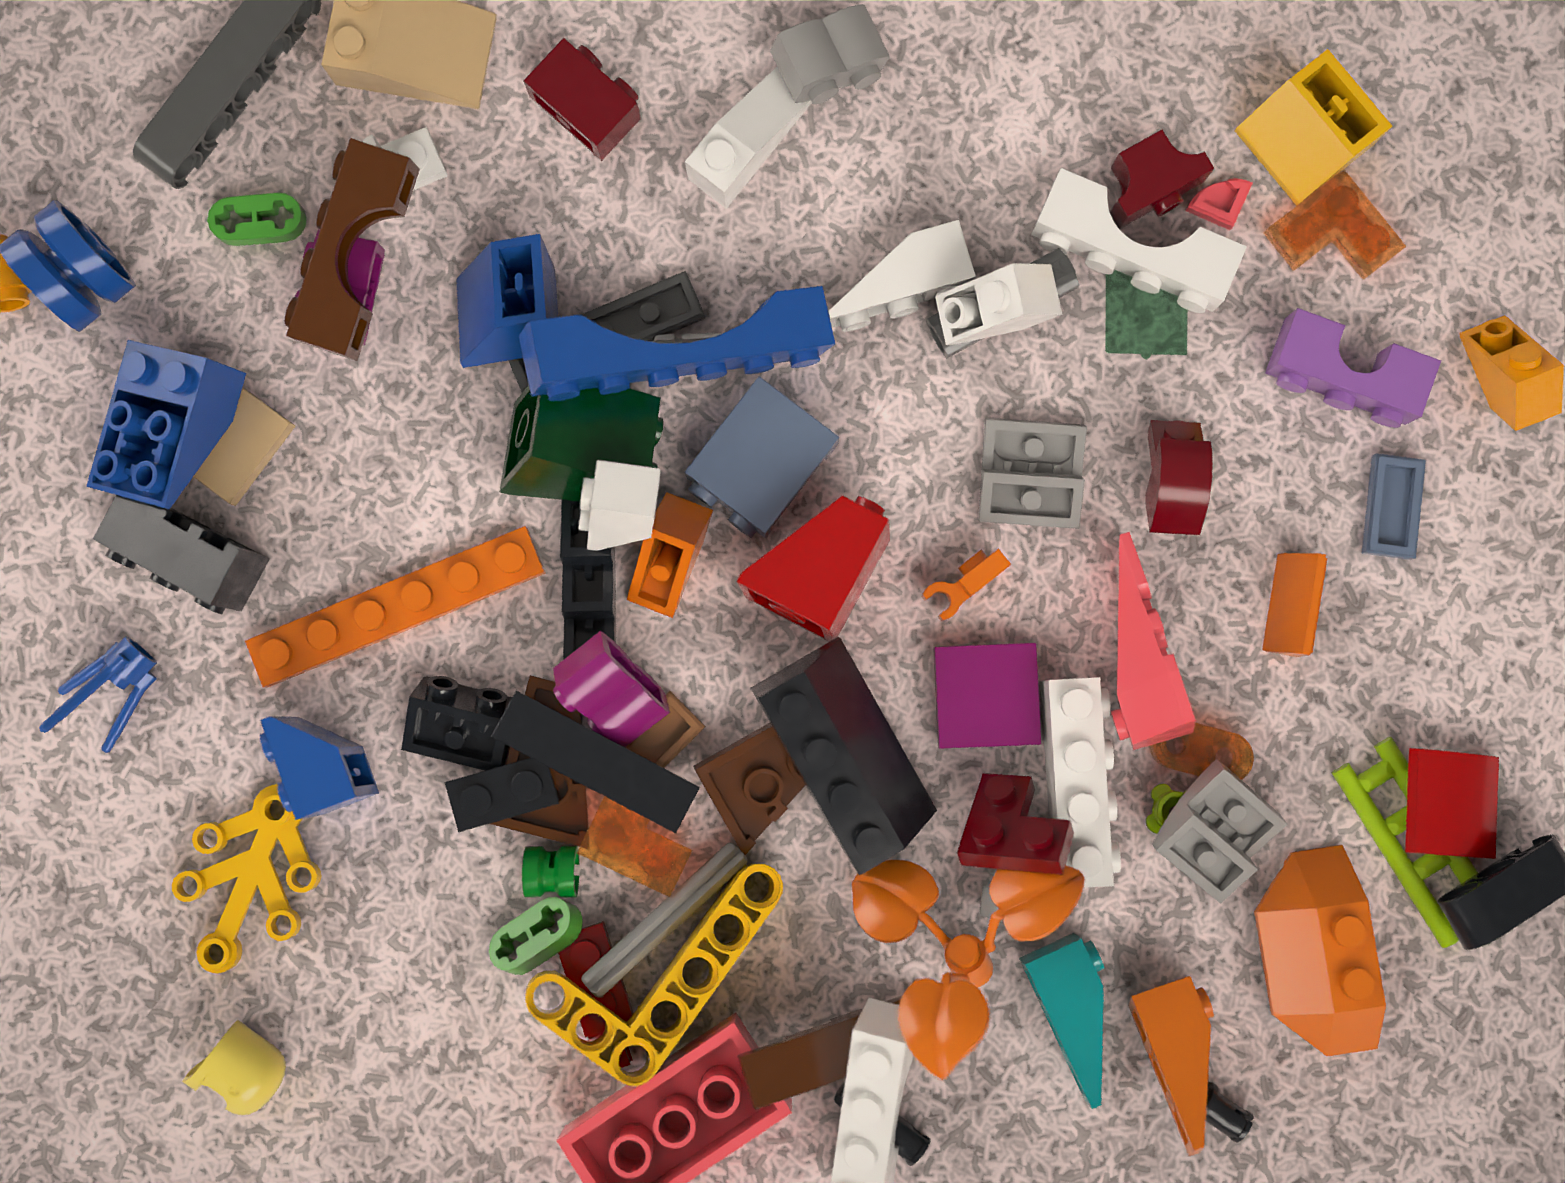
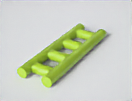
M1390 736L1374 745L1375 750L1382 759L1377 764L1359 775H1356L1349 763L1342 765L1331 773L1442 948H1447L1458 942L1459 939L1424 880L1447 865L1450 866L1460 884L1478 872L1469 857L1425 854L1411 862L1396 838L1397 835L1406 830L1407 805L1384 819L1368 794L1391 778H1394L1407 798L1408 761Z

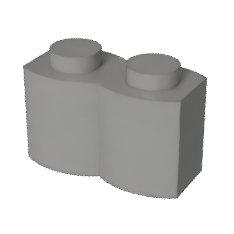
M864 4L841 9L823 19L810 20L792 26L777 35L770 50L795 103L811 100L814 105L821 104L834 97L839 92L838 88L854 85L855 89H863L875 83L881 77V71L890 58Z

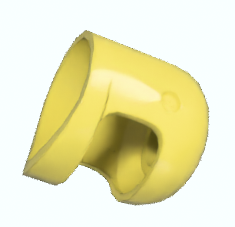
M237 1020L210 1054L191 1069L182 1082L194 1091H197L201 1085L207 1086L225 1099L227 1103L225 1110L241 1116L249 1115L261 1109L273 1097L284 1078L286 1064L282 1053L273 1044Z

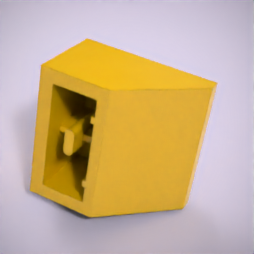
M1327 49L1286 81L1234 131L1295 205L1298 206L1369 150L1393 126L1330 50Z

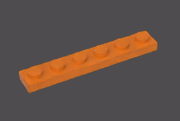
M523 526L245 640L262 687L268 688L546 574L530 532L526 526Z

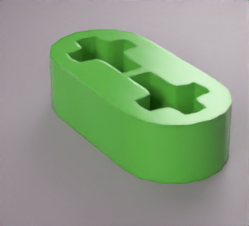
M285 193L233 196L219 199L212 205L207 218L209 229L219 240L230 246L280 243L295 240L304 231L307 221L305 210L293 197ZM282 206L290 214H293V218L285 220V228L282 229L274 221H263V217L277 216L279 214V207ZM234 210L243 219L252 218V222L236 224L235 232L233 233L222 225V221L229 220L230 212Z
M548 897L541 900L501 927L493 935L489 945L491 962L496 968L514 975H523L532 971L571 945L578 938L583 923L581 912L577 906L558 897ZM557 912L563 915V917L557 922L559 930L554 932L549 930V928L554 925L555 919L553 915ZM515 940L522 942L523 944L516 949L518 957L516 959L509 958V955L514 951L513 942Z

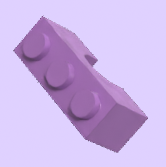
M1300 308L1294 310L1284 319L1265 374L1278 378L1276 384L1279 387L1296 393H1305L1306 389L1325 395L1324 403L1337 409L1353 410L1355 406L1372 413V421L1387 427L1399 428L1401 424L1406 425L1422 417L1441 360L1393 343L1378 352L1370 373H1359L1350 369L1340 356L1339 344L1346 325Z

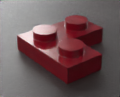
M982 773L957 850L961 866L1063 875L1074 836L1071 820L1028 817L1035 793L1032 776Z

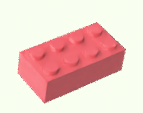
M735 1012L666 1058L655 1075L647 1083L639 1086H624L564 1126L557 1139V1143L583 1183H688L791 1114L792 1098L756 1110L753 1108L738 1055L759 1047Z

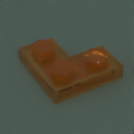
M1345 170L1263 232L1293 271L1333 242L1363 280L1407 247Z
M604 796L577 854L670 897L692 850L647 829L649 819Z

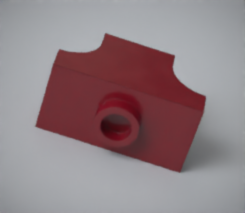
M1162 129L1120 152L1116 157L1111 169L1120 183L1121 197L1117 199L1110 211L1111 217L1116 226L1121 229L1152 211H1155L1157 217L1165 215L1184 202L1182 194L1204 183L1215 168L1205 151L1199 154H1186L1177 150Z

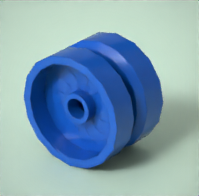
M53 200L34 216L36 228L44 241L32 232L19 229L0 244V254L20 280L58 318L78 332L84 330L102 315L98 300L91 290L102 299L116 303L136 286L133 278L116 259L115 254L87 224L82 222L58 200Z

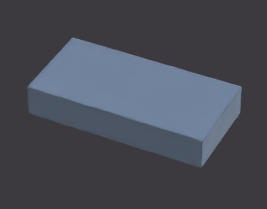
M1384 454L1372 455L1361 554L1408 560L1416 559L1426 460Z

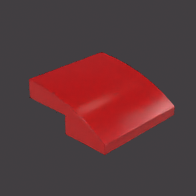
M1409 748L1405 852L1496 859L1499 757Z

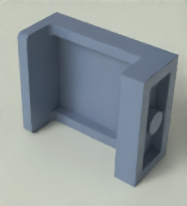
M758 376L685 470L687 479L692 482L688 490L711 508L716 501L732 512L728 521L748 537L752 538L758 532L767 538L776 521L823 460H827L837 447L840 437Z

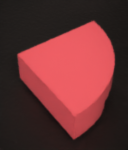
M1233 178L1209 185L1193 197L1185 211L1231 230L1253 182Z

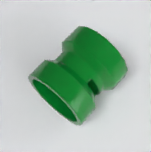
M526 846L522 863L524 897H541L546 892H556L560 897H577L579 875H574V866L579 864L578 846H562L557 851H546L543 846Z

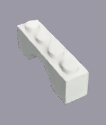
M1063 168L1060 169L1031 234L1039 238V244L1050 252L1060 248L1065 255L1068 251L1086 258L1085 264L1089 268L1103 274H1112L1114 270L1132 278L1131 284L1134 287L1152 294H1157L1160 290L1178 297V305L1195 313H1204L1206 309L1213 312L1224 302L1247 248L1243 244L1202 227L1198 228L1189 238L1172 246L1150 247L1139 244L1123 234L1114 223L1108 207L1107 187Z
M869 998L853 1028L831 1183L894 1182L899 1146L895 1145L896 1125L904 1086L913 1059V1054L908 1048L900 1030L898 1021L899 1005Z

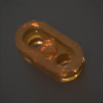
M1195 723L1193 733L1180 736L1183 741V748L1177 754H1172L1168 751L1167 741L1149 746L1152 757L1159 765L1197 777L1216 760V753L1221 748H1227L1231 752L1232 760L1226 767L1241 780L1249 774L1254 762L1252 747L1244 737L1233 732Z

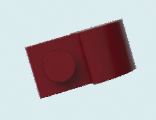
M1151 420L1148 429V445L1152 470L1145 495L1149 533L1200 535L1211 494L1213 471L1211 441H1204L1201 423Z

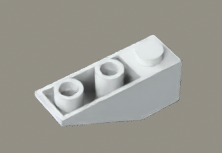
M959 220L910 233L828 311L832 328L841 325L843 332H849L869 325L871 323L870 317L889 312L890 318H899L912 314L919 309L918 303L935 299L936 295L974 280L976 275Z

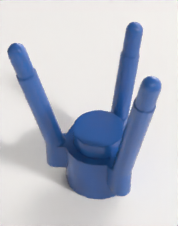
M125 636L119 643L115 642L104 655L58 688L59 694L65 695L94 676L56 709L39 726V730L42 733L49 732L107 680H110L114 685L123 690L129 684H132L134 688L102 745L103 752H110L144 692L157 679L149 672L157 664V661L136 641Z

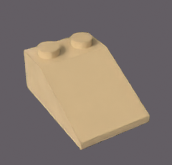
M334 0L321 65L337 86L479 109L497 15L496 13L458 0Z

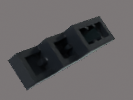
M561 500L560 558L563 564L561 611L564 617L563 660L600 631L616 643L615 547L598 551L588 550V531L579 530L581 502Z

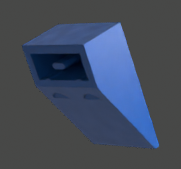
M128 340L86 487L170 509L233 422L246 373L205 357Z

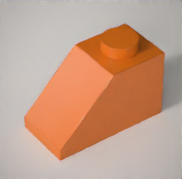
M666 492L655 511L651 538L643 540L627 596L628 601L668 617H674L703 545L712 517V509Z

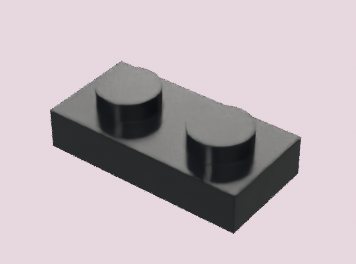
M532 758L444 782L458 832L560 803L551 768Z

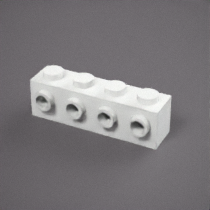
M1100 677L1040 681L1049 818L1071 820L1074 836L1066 865L1079 870L1084 875V888L1114 886L1113 873H1120L1121 855L1118 842H1111L1110 821L1117 820V799L1115 791L1108 790L1106 770H1112L1114 766L1111 739H1104L1103 719L1110 717L1109 691L1107 688H1101Z

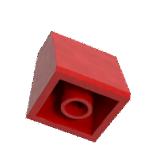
M842 495L742 571L736 582L747 599L830 642L839 636L890 541L889 519L883 516L885 510L867 498L857 496L854 502Z

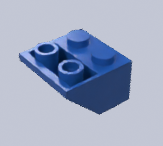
M541 234L490 242L456 279L460 364L463 368L523 358L519 335L530 320L559 317L555 267Z
M270 716L260 720L265 732L260 734L262 750L270 763H276L282 780L277 785L278 794L286 811H293L295 820L323 815L379 794L362 745L300 717Z

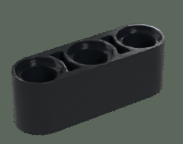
M1550 834L1534 839L1532 841L1534 846L1523 852L1519 848L1510 852L1438 899L1437 902L1464 950L1476 949L1499 939L1565 895V853L1555 835Z

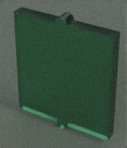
M1114 270L1112 274H1106L1105 352L1107 354H1141L1143 359H1149L1151 355H1187L1188 310L1178 305L1177 299L1179 296L1162 289L1157 294L1144 292L1131 284V276Z

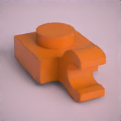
M981 549L958 568L964 575L960 580L952 584L942 581L935 582L924 590L921 597L926 601L935 593L945 594L948 597L949 606L938 616L940 621H945L957 613L963 602L1008 568L1011 563L999 549L988 557Z

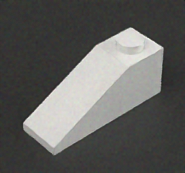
M777 66L712 127L687 158L685 166L688 180L727 209L810 106L811 100L795 103Z

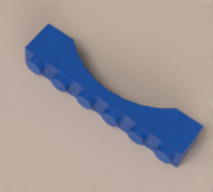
M823 286L776 291L741 325L716 337L690 343H655L632 339L605 329L583 315L530 320L519 335L531 396L548 394L550 401L571 399L580 395L579 390L597 387L600 394L617 393L629 389L630 383L648 381L649 387H663L678 382L679 376L696 374L698 381L713 380L727 375V370L744 368L745 374H758L774 368L775 363L790 362L791 368H802L820 362V355L835 345Z

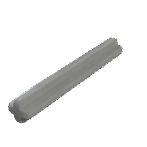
M727 843L585 972L581 978L583 984L597 998L606 994L747 864L748 860L745 854L734 843Z

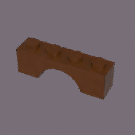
M352 138L349 139L346 151L341 150L338 153L332 171V177L336 182L330 200L325 199L322 202L317 215L316 225L320 231L314 249L309 248L302 260L300 274L304 281L298 298L293 297L285 313L284 322L285 326L288 327L287 337L300 343L358 361L373 313L359 301L352 290L348 277L349 255L355 241L367 228L382 220L405 217L420 171L419 167L410 157Z

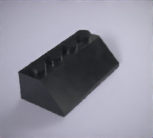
M839 636L750 688L859 876L904 850L937 812L926 789Z

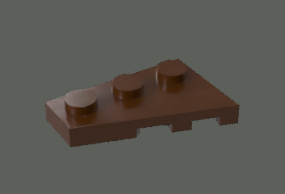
M529 676L525 691L526 696L582 725V714L577 710L573 712L568 711L556 698L553 688L556 686L555 681ZM510 747L506 764L530 757ZM553 769L551 771L560 800L559 804L490 823L491 825L586 849L590 848L586 786Z
M770 723L693 766L739 849L745 855L756 844L755 840L773 821L776 822L788 809L787 805L805 787L803 779Z

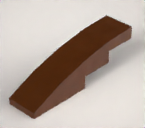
M902 996L884 1002L899 1005ZM863 1009L830 1019L831 1022L785 1036V1040L739 1054L738 1058L753 1108L756 1110L846 1078L852 1032Z

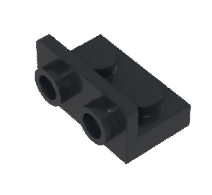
M446 676L423 677L409 696L401 750L484 771L505 765L508 746L492 738L491 735L512 697L494 688L477 689L461 685L456 680Z

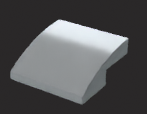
M985 417L979 522L1080 529L1085 479L1082 477L1087 426L1084 424Z
M1216 759L1203 771L1177 802L1152 845L1156 851L1221 904L1258 870L1250 858L1288 824L1280 813Z

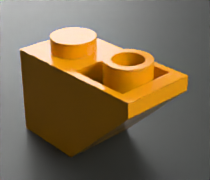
M1504 315L1486 321L1481 325L1459 333L1490 408L1513 430H1520L1562 413L1564 365L1507 316Z

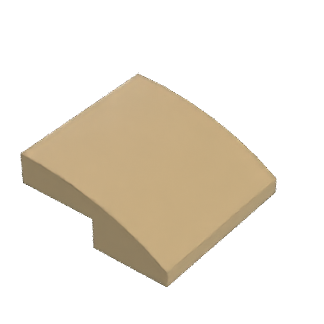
M242 387L233 422L193 477L227 503L236 506L295 428V425Z

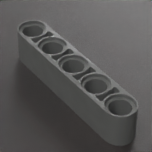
M244 0L142 131L133 148L134 159L173 188H184L189 183L185 179L195 167L199 170L219 144L215 140L223 129L229 131L246 109L248 104L245 101L253 90L258 93L278 67L274 63L283 52L288 54L307 28L303 25L312 13L316 16L321 9V0Z

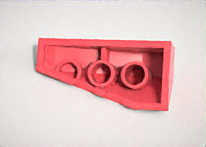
M1130 532L1119 535L1117 700L1120 708L1111 711V715L1119 740L1130 738L1132 748L1136 750L1193 733L1196 720L1173 653L1167 654L1166 648H1168L1164 634V627L1159 613L1155 608L1152 609L1149 600L1152 598L1148 582Z

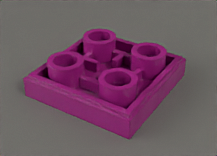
M1036 643L933 648L938 749L1041 745Z

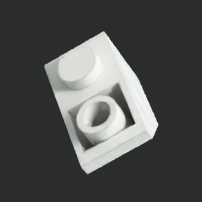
M1012 263L935 296L946 345H955L1023 330L1062 315L1051 264Z
M597 460L595 479L584 478L580 504L579 530L588 531V550L598 551L651 538L661 469Z

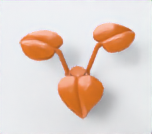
M885 860L859 876L857 874L852 881L854 914L858 924L869 937L883 943L899 942L911 936L917 928L918 921H921L945 949V961L952 973H944L941 983L928 978L914 981L903 993L898 1008L899 1026L908 1048L920 1064L936 1078L945 1080L956 1065L977 1047L987 1031L990 1021L989 1005L978 987L986 984L993 973V963L989 953L996 949L994 940L999 923L1004 919L1007 932L1013 939L1018 941H1034L1051 934L1069 917L1080 900L1085 878L1079 870L1065 865L1063 875L998 869L991 880L989 894L999 910L992 913L985 939L982 941L971 934H962L951 939L925 913L937 901L939 889L931 874L920 865L905 860Z

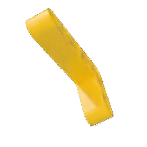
M748 864L739 870L727 883L627 1022L566 976L552 970L539 972L530 979L525 992V1003L528 1011L536 1020L618 1081L628 1086H639L647 1083L658 1071L779 902L783 893V882L780 874L773 867L766 864ZM760 872L767 878L769 890L762 900L754 902L746 896L744 884L747 877L752 873ZM731 914L737 919L739 924L737 937L729 943H719L713 933L714 924L719 917ZM702 957L709 967L708 976L702 984L690 986L683 980L682 969L689 959ZM547 981L559 984L564 990L562 1003L552 1010H544L538 1007L533 998L536 988ZM671 1001L676 1004L678 1009V1017L675 1023L665 1029L653 1026L650 1020L653 1007L659 1002ZM589 1013H596L602 1016L606 1022L603 1035L594 1041H585L576 1033V1025L579 1019ZM630 1045H639L645 1048L647 1052L645 1065L635 1072H627L618 1064L621 1052Z

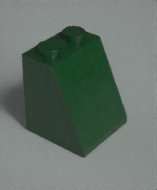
M528 385L514 402L499 492L516 496L581 502L584 478L595 479L597 460L658 468L657 463L652 462L654 447L660 440L664 425L663 418L658 417L661 397L631 388L612 394H600L597 387L579 390L580 395L571 399L550 401L548 394L531 396Z

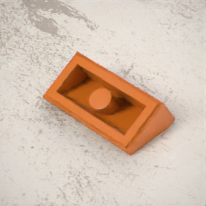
M1277 554L1262 650L1265 652L1292 657L1310 656L1313 653L1328 559L1325 554Z

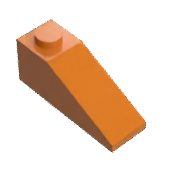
M1187 976L1131 996L1128 1006L1190 1157L1199 1154L1204 1148L1211 1037L1209 1019L1214 1017V1011L1204 988L1195 989L1191 977Z

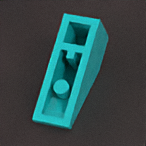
M1072 933L1020 957L1019 960L1084 1100L1091 1109L1102 1105L1104 985L1098 972L1105 969L1093 942L1090 940L1084 943L1081 937Z

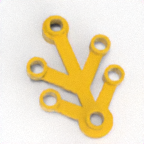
M278 784L262 789L254 799L252 810L221 823L210 822L201 824L194 830L192 835V843L195 849L203 854H211L221 851L226 846L228 840L258 829L250 850L200 871H183L173 879L172 892L174 896L180 901L191 902L203 897L208 889L238 877L215 932L202 938L197 947V960L201 967L210 973H223L235 967L240 961L242 945L237 935L257 888L260 890L269 913L266 921L268 935L274 940L284 941L294 937L299 932L301 918L295 910L291 909L271 859V854L278 839L290 863V868L286 873V882L290 889L298 893H304L316 888L321 881V870L316 863L311 861L298 829L302 819L295 820L293 811L287 812L286 809L280 819H275L270 814L271 803L275 800L281 802L277 789ZM207 829H212L217 834L218 839L214 847H208L204 843L203 836ZM300 867L307 868L311 873V881L307 886H303L297 881L296 874ZM188 876L194 878L197 883V890L193 895L186 893L183 888V882ZM280 915L287 916L291 921V929L287 934L277 929L276 921ZM212 944H218L222 947L224 956L221 962H216L210 957L209 950Z

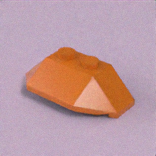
M1343 845L1291 852L1284 861V866L1273 879L1254 911L1271 1015L1325 1056L1378 1049L1386 1001L1369 901Z

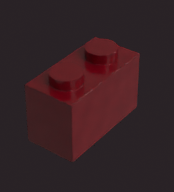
M563 38L523 82L529 97L602 161L641 119L638 103L636 102L639 97L623 79L617 77L612 81L600 70L603 67L602 63L587 47L580 45L576 49Z

